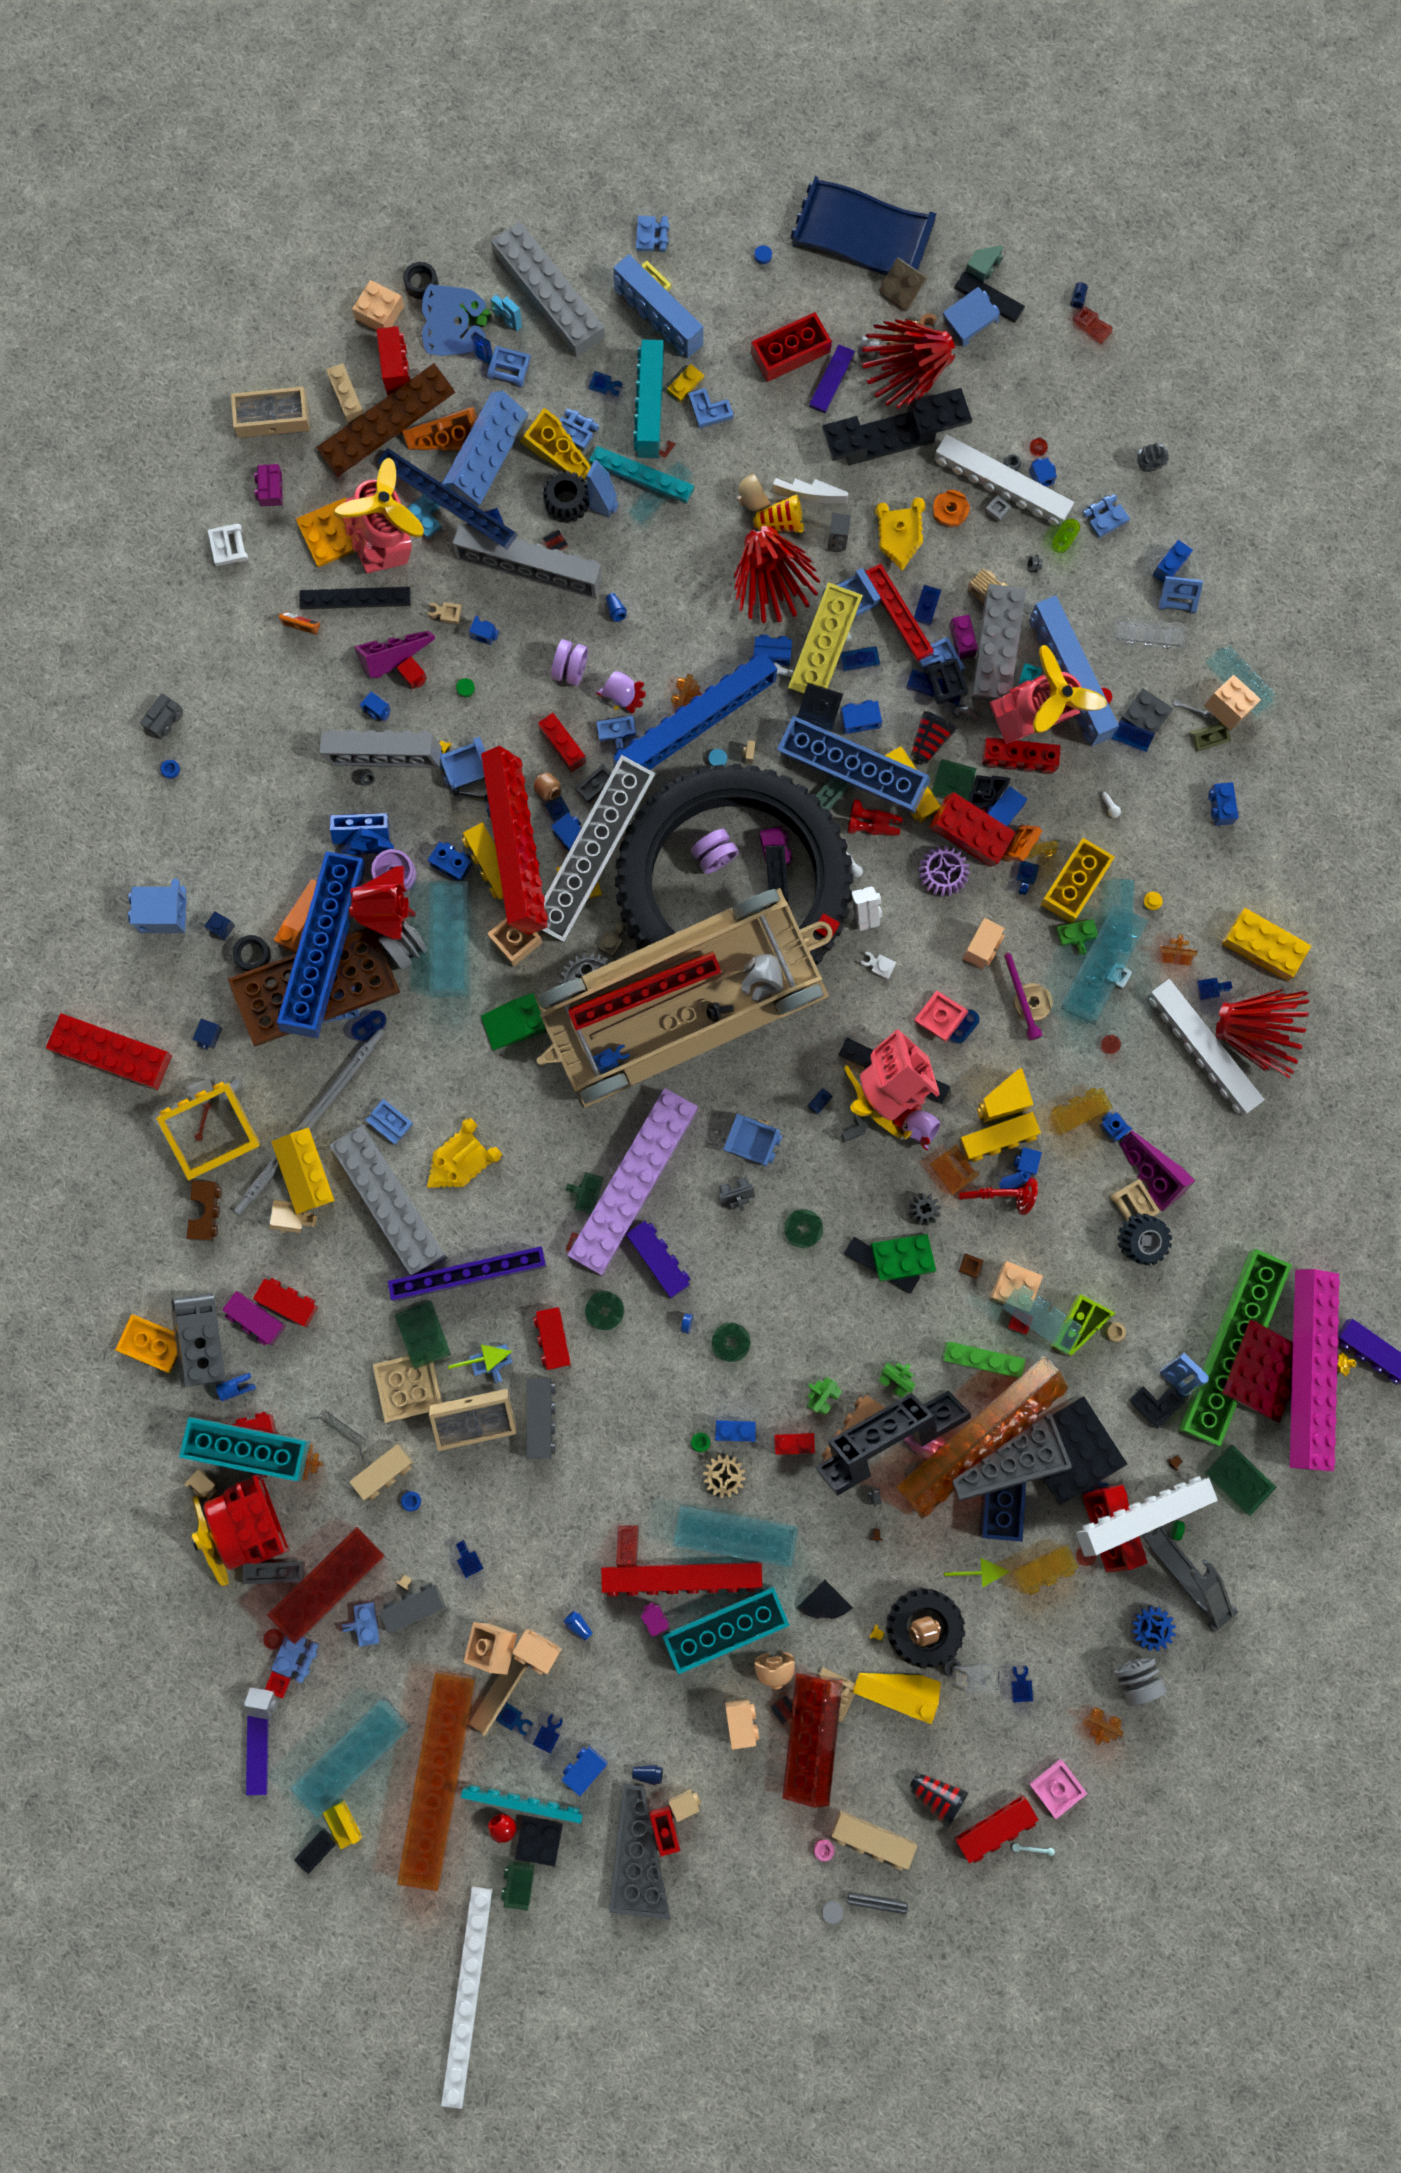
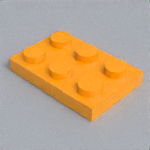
M131 1314L115 1351L171 1373L178 1358L174 1331Z

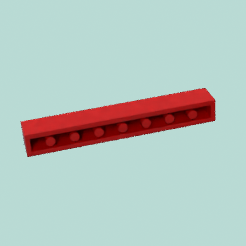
M711 951L568 1009V1013L577 1031L717 975L722 971L714 952Z
M762 1562L601 1568L602 1593H606V1596H618V1592H626V1596H635L641 1591H646V1595H658V1591H666V1594H678V1590H686V1594H696L698 1590L706 1589V1593H718V1589H726V1592H738V1588H746V1592H757L758 1588H763Z

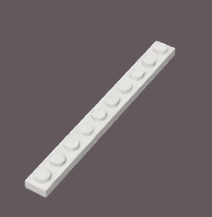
M472 1887L441 2104L444 2107L458 2109L463 2107L493 1889Z

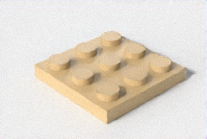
M431 1351L373 1364L385 1423L429 1413L431 1405L443 1403Z

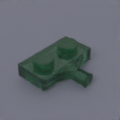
M585 1172L583 1181L579 1186L567 1184L566 1191L576 1193L577 1201L574 1210L592 1214L604 1177Z

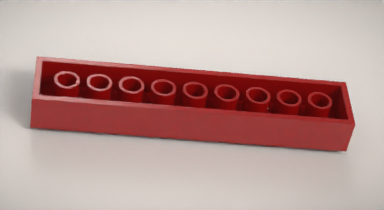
M499 745L481 753L505 911L508 925L530 935L548 928V916L544 907L545 898L541 889L542 880L538 870L539 862L536 858V845L533 840L534 830L531 826V813L527 803L528 795L525 791V778L522 773L523 763L519 757Z

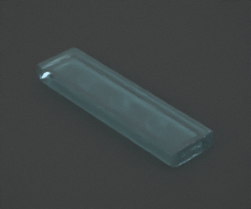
M680 461L667 473L685 482L692 476V472ZM650 490L629 512L644 524L670 497Z

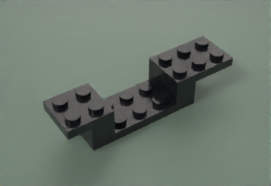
M957 388L913 400L908 405L907 413L860 425L858 416L824 424L822 425V430L832 461L846 458L848 466L934 443L938 432L971 424L972 417L962 388Z
M949 1390L924 1405L911 1393L828 1440L832 1457L816 1466L817 1473L838 1496L871 1477L868 1459L910 1435L923 1447L971 1419V1413Z

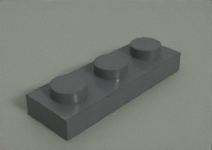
M304 1561L247 1563L243 1565V1584L304 1582Z

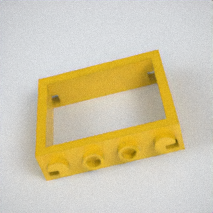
M223 1081L212 1086L214 1090L209 1092L203 1090L195 1094L196 1098L191 1101L186 1098L178 1102V1107L172 1110L170 1107L165 1108L159 1112L160 1115L156 1118L188 1181L260 1146V1142L229 1082L226 1084ZM225 1092L250 1141L190 1169L165 1120Z

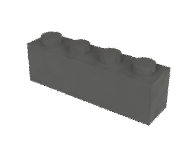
M527 1378V1459L552 1458V1454L556 1453V1443L552 1442V1434L556 1433V1424L552 1422V1414L556 1412V1404L552 1402V1394L556 1392L555 1382H552V1378Z

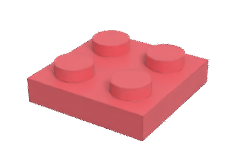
M936 991L914 1021L946 1042L968 1014V1010L939 991Z

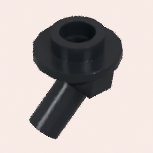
M718 1002L708 1003L706 1008L707 1017L714 1022L722 1019V1013L734 1012L733 1004L719 1006Z

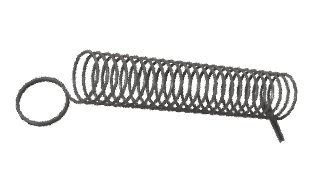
M323 1410V1411H324V1410ZM322 1411V1412H323V1411ZM325 1411V1412H326V1411ZM321 1412V1413H322V1412ZM324 1412V1413H325V1412ZM326 1412V1414L328 1413L329 1415V1412ZM320 1413V1414H321V1413ZM323 1413V1414H324V1413ZM330 1413V1416H331V1413ZM322 1414V1415H323V1414ZM325 1414V1415H326V1414ZM319 1415V1416H320V1415ZM324 1415V1416H325V1415ZM327 1415V1416H328V1415ZM332 1415V1416H333V1415ZM318 1416L317 1418H308V1419H319V1416ZM321 1416V1417H322V1416ZM326 1416V1417H327V1416ZM329 1416V1417H330V1416ZM333 1416V1417H334V1416ZM320 1417V1419H321V1417ZM323 1417V1418H324V1417ZM328 1417V1418H329V1417ZM331 1417V1418H332V1417ZM335 1417V1419H336V1417ZM323 1418L321 1420H323ZM325 1418V1419H326V1418ZM330 1418V1419H331V1418ZM333 1418V1419H334V1418ZM338 1418L336 1420H338ZM325 1419L323 1421H325ZM327 1419V1420H328V1419ZM327 1420L325 1421V1423L327 1422ZM329 1420V1421H330V1420ZM332 1420V1421H333V1420ZM338 1420V1421H340V1420ZM329 1421L327 1422V1424L329 1423ZM331 1421V1422H332V1421ZM334 1421V1422H335V1421ZM337 1421V1422H338V1421ZM340 1421V1422H341V1421ZM330 1422V1423H331V1422ZM333 1422V1423H334V1422ZM336 1422V1423H337V1422ZM339 1422V1423H340V1422ZM342 1422V1423H343V1422ZM329 1423V1425H330V1423ZM332 1423V1424H333V1423ZM335 1423V1424H336V1423ZM338 1423V1424H339V1423ZM341 1423V1424H342V1423ZM331 1424V1426H332V1424ZM334 1424V1425H335V1424ZM337 1424V1425H338V1424ZM340 1424V1425H341V1424ZM343 1424L344 1427H345V1426H346V1428L349 1427V1426ZM333 1425V1427H334V1425ZM336 1425V1426H337V1425ZM339 1425V1426H340V1425ZM342 1425V1426H343V1425ZM330 1426V1427H331V1426ZM335 1426V1428H336V1426ZM338 1426V1427H339V1426ZM341 1426V1427H342V1426ZM332 1427V1428H333V1427ZM337 1427V1428H338V1427ZM340 1427V1428H341V1427ZM343 1427V1428H344V1427ZM334 1428V1429H335V1428ZM339 1428V1429H340V1428ZM342 1428V1429H343V1428ZM345 1428V1429H346V1428ZM348 1428V1429H349V1428ZM336 1429V1430H337V1429ZM341 1429V1430H342V1429ZM344 1429V1430H345V1429ZM347 1429V1430H348V1429ZM350 1429L351 1432L353 1431V1433H354V1430ZM338 1430V1431H339V1430ZM343 1430V1431H344V1430ZM346 1430V1431H347V1430ZM349 1430V1431H350V1430ZM340 1431V1432H341V1431ZM345 1431V1432H346V1431ZM348 1431V1432H349V1431ZM355 1431V1433H356V1431ZM339 1432V1433H340V1432ZM342 1432V1433H343V1432ZM347 1432V1433H348V1432ZM350 1432V1433H351V1432ZM341 1433V1434H342V1433ZM344 1433V1434H345V1433ZM352 1433V1434H353V1433ZM356 1433V1434H358V1433ZM343 1434V1436H344V1434ZM346 1434V1435H347V1434ZM349 1434V1435H350V1434ZM354 1434V1435H355V1434ZM358 1434V1436H359V1434ZM345 1435V1437H346V1435ZM348 1435V1436H349V1435ZM351 1435V1436H352V1435ZM361 1435L359 1437H361ZM348 1436L346 1438H348ZM350 1436V1437H351V1436ZM353 1436V1437H354V1436ZM350 1437L348 1438V1440L350 1439ZM352 1437V1438H353V1437ZM355 1437V1438H356V1437ZM358 1437V1438H359V1437ZM361 1437V1438H363V1437ZM352 1438L350 1439V1441L352 1440ZM354 1438V1439H355V1438ZM357 1438V1439H358V1438ZM360 1438V1439H361V1438ZM363 1438V1439H365V1438ZM353 1439V1440H354V1439ZM356 1439V1440H357V1439ZM359 1439V1440H360V1439ZM362 1439V1440H363V1439ZM365 1439V1440H366V1439ZM352 1440V1442H353V1440ZM355 1440V1441H356V1440ZM358 1440V1441H359V1440ZM361 1440V1441H362V1440ZM364 1440V1441H365V1440ZM354 1441V1443H355V1441ZM357 1441V1442H358V1441ZM360 1441V1442H361V1441ZM363 1441V1442H364V1441ZM356 1442V1444H357V1442ZM359 1442V1443H360V1442ZM362 1442V1443H363V1442ZM358 1443V1445H359V1443ZM361 1443V1444H362V1443ZM355 1444V1445H356V1444ZM360 1444V1446H361V1444ZM357 1445V1446H358V1445ZM359 1446V1447H360V1446ZM361 1447V1448H362V1447ZM360 1448V1454H361V1457H362V1453H361V1450H362V1449ZM362 1457V1459H363V1457Z

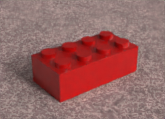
M816 312L751 341V355L766 382H769L831 353L832 340Z
M955 792L945 797L929 826V829L989 867L999 864L1016 833Z
M1123 1485L1100 1488L1082 1494L1090 1523H1094V1525L1099 1523L1098 1519L1102 1517H1113V1513L1118 1510H1129L1130 1505L1127 1492ZM1140 1536L1100 1553L1106 1573L1128 1571L1148 1564Z

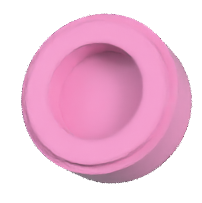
M826 1839L817 1841L814 1845L815 1857L823 1862L829 1861L834 1855L832 1843Z

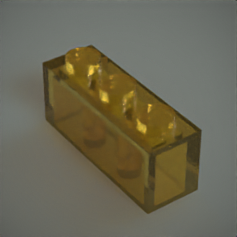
M1094 1087L1085 1092L1086 1096L1082 1098L1076 1096L1068 1101V1105L1063 1107L1061 1104L1051 1109L1053 1113L1049 1115V1118L1059 1136L1113 1108L1103 1088L1096 1090Z
M1063 1545L1012 1570L1022 1593L1032 1595L1040 1591L1039 1587L1045 1584L1046 1586L1058 1582L1057 1578L1063 1575L1066 1578L1075 1574L1074 1570L1079 1567L1069 1546Z

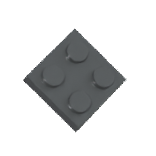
M1142 688L1121 719L1152 739L1173 708Z

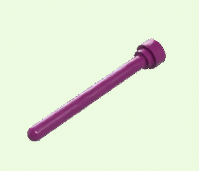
M1006 953L1004 958L1028 1026L1026 1033L1028 1041L1036 1040L1043 1037L1042 1031L1035 1025L1012 955Z

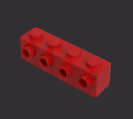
M986 737L982 764H987V767L990 768L1005 766L1008 770L1024 768V771L1027 772L1042 770L1045 774H1052L1059 767L1061 745L1019 740L1006 744L1004 739Z

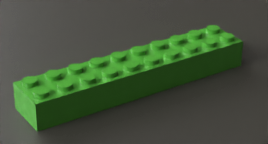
M1257 1249L1249 1251L1202 1369L1208 1375L1209 1380L1204 1385H1199L1194 1389L1179 1426V1431L1212 1446H1221L1238 1402L1222 1393L1248 1323L1251 1320L1258 1322L1266 1328L1268 1327L1292 1264Z

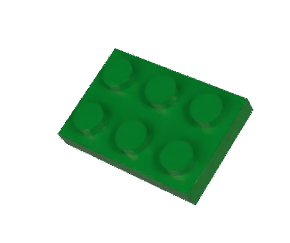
M928 1234L875 1242L870 1245L879 1282L936 1272Z

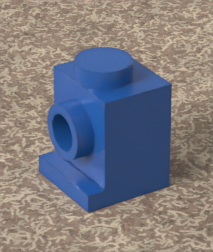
M475 615L469 634L471 639L492 645L493 640L496 641L499 636V630L491 622L486 620L482 622L479 616Z
M372 691L360 703L361 710L374 720L378 718L380 721H385L390 716L391 709L389 704Z
M1109 1112L1101 1118L1103 1123L1099 1125L1113 1143L1132 1130L1117 1112L1113 1115ZM1116 1122L1118 1124V1128H1114L1112 1123Z

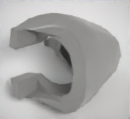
M769 954L754 956L745 964L743 972H751L742 982L744 994H749L750 985L756 982H766L764 986L757 987L753 991L752 1000L756 1002H761V999L765 996L782 992V972L776 957Z

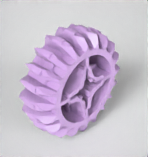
M938 846L936 852L931 849L929 854L924 855L925 860L920 861L921 867H919L918 871L921 872L919 879H925L922 882V886L929 884L927 891L933 888L934 895L941 891L940 896L943 897L945 891L948 896H951L952 891L957 894L958 888H964L963 883H967L968 878L966 876H969L970 871L966 870L969 867V864L964 863L966 857L960 858L961 851L955 854V848L948 851V847L944 846L942 851ZM938 859V867L934 868L933 871H929V865ZM946 859L953 861L955 864H949ZM944 868V870L947 871V874H944V872L941 871V869ZM959 871L958 879L950 883V875ZM933 878H939L943 884L936 882Z

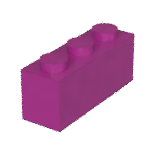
M239 1291L233 1294L222 1309L226 1313L225 1317L233 1323L238 1321L242 1324L240 1328L248 1334L253 1332L258 1336L256 1340L264 1346L266 1344L273 1345L286 1328V1325Z

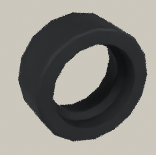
M426 262L412 263L404 271L403 280L406 291L416 299H423L425 290L429 286L427 285L423 288L412 286L410 280L416 273L429 274L431 277L429 285H438L435 269Z
M247 935L241 937L235 943L233 958L236 964L247 972L268 964L271 959V951L262 938L256 935ZM250 943L258 944L263 950L262 959L253 965L246 964L241 958L243 947Z

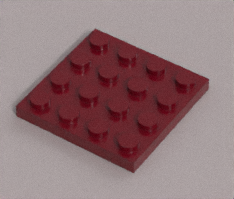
M1250 1320L1222 1394L1268 1419L1280 1423L1292 1390L1293 1342L1258 1322Z

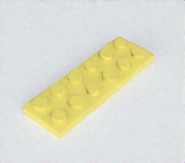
M828 582L788 689L804 694L808 682L828 688L863 595Z

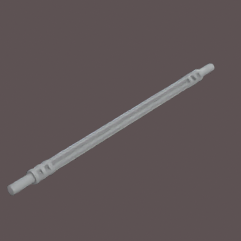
M378 1028L370 1040L363 1044L294 1132L308 1127L309 1129L312 1128L374 1050L373 1047L384 1034L382 1030ZM276 1155L246 1191V1196L234 1210L237 1214L241 1215L249 1203L256 1199L280 1168Z

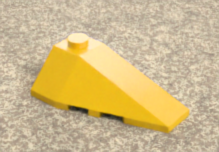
M544 407L520 442L533 453L563 472L570 471L571 474L575 472L578 474V477L582 476L585 479L591 466L581 451L577 449L571 436L563 428L561 421Z
M859 1673L852 1692L932 1725L939 1704L941 1682L919 1674Z

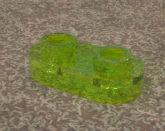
M1070 518L1063 522L1052 541L1054 551L1064 553L1070 548L1080 531V524L1077 520ZM1067 528H1072L1073 532H1069ZM1058 542H1062L1064 546H1059Z

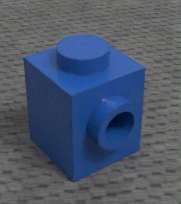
M1048 457L1045 459L1039 458L1032 462L1029 473L1034 481L1045 487L1055 483L1057 477L1056 468Z
M1025 1147L1020 1149V1153L1015 1156L1013 1166H1016L1015 1172L1024 1171L1028 1178L1034 1177L1038 1171L1042 1152Z

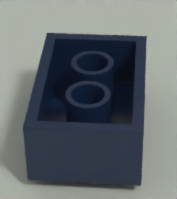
M1026 1483L982 1495L979 1537L1023 1542Z

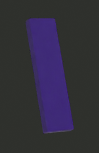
M838 344L809 407L826 414L855 354L854 350Z
M247 1716L246 1796L267 1795L269 1720Z

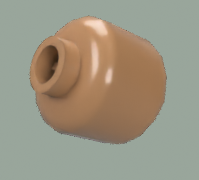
M551 773L540 774L535 778L534 791L543 800H555L560 795L561 783Z
M929 1616L913 1621L909 1629L911 1640L921 1647L938 1641L939 1632H941L938 1621H934Z

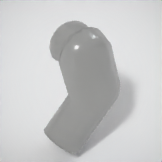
M238 1079L230 1084L234 1093L243 1086ZM224 1092V1104H227L228 1107H232L226 1093Z

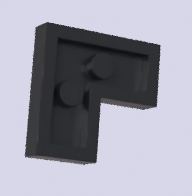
M1142 1386L1128 1399L1156 1429L1185 1402L1172 1387H1169L1156 1400Z

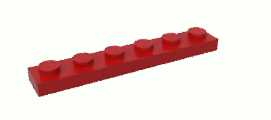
M882 564L866 570L865 573L879 594L882 605L915 660L918 662L933 655V648Z

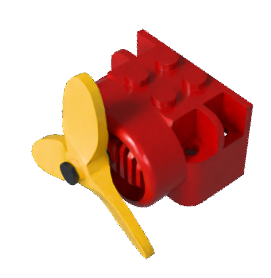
M252 1476L253 1478L229 1487L223 1495L206 1501L204 1503L206 1519L203 1515L198 1496L192 1497L198 1522V1531L192 1534L193 1546L196 1551L202 1550L209 1567L221 1586L229 1584L226 1568L233 1570L247 1563H262L290 1551L263 1476Z

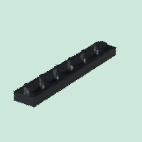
M410 587L299 590L301 610L411 606Z
M846 1038L838 1055L864 1068H868L872 1064L871 1054L873 1049L850 1038ZM936 1080L940 1095L936 1097L931 1092L926 1097L942 1104L950 1086Z

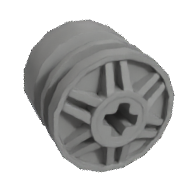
M406 921L402 922L404 931H402L401 940H393L384 935L378 939L382 947L390 957H393L396 965L402 971L412 964L409 957L410 954H413L417 959L421 958L416 951L418 948L424 955L428 952L422 937Z
M1154 1657L1131 1660L1114 1671L1116 1677H1122L1118 1680L1119 1685H1129L1122 1692L1128 1706L1147 1703L1167 1693L1163 1678H1152V1676L1159 1672L1158 1667H1152L1156 1664Z

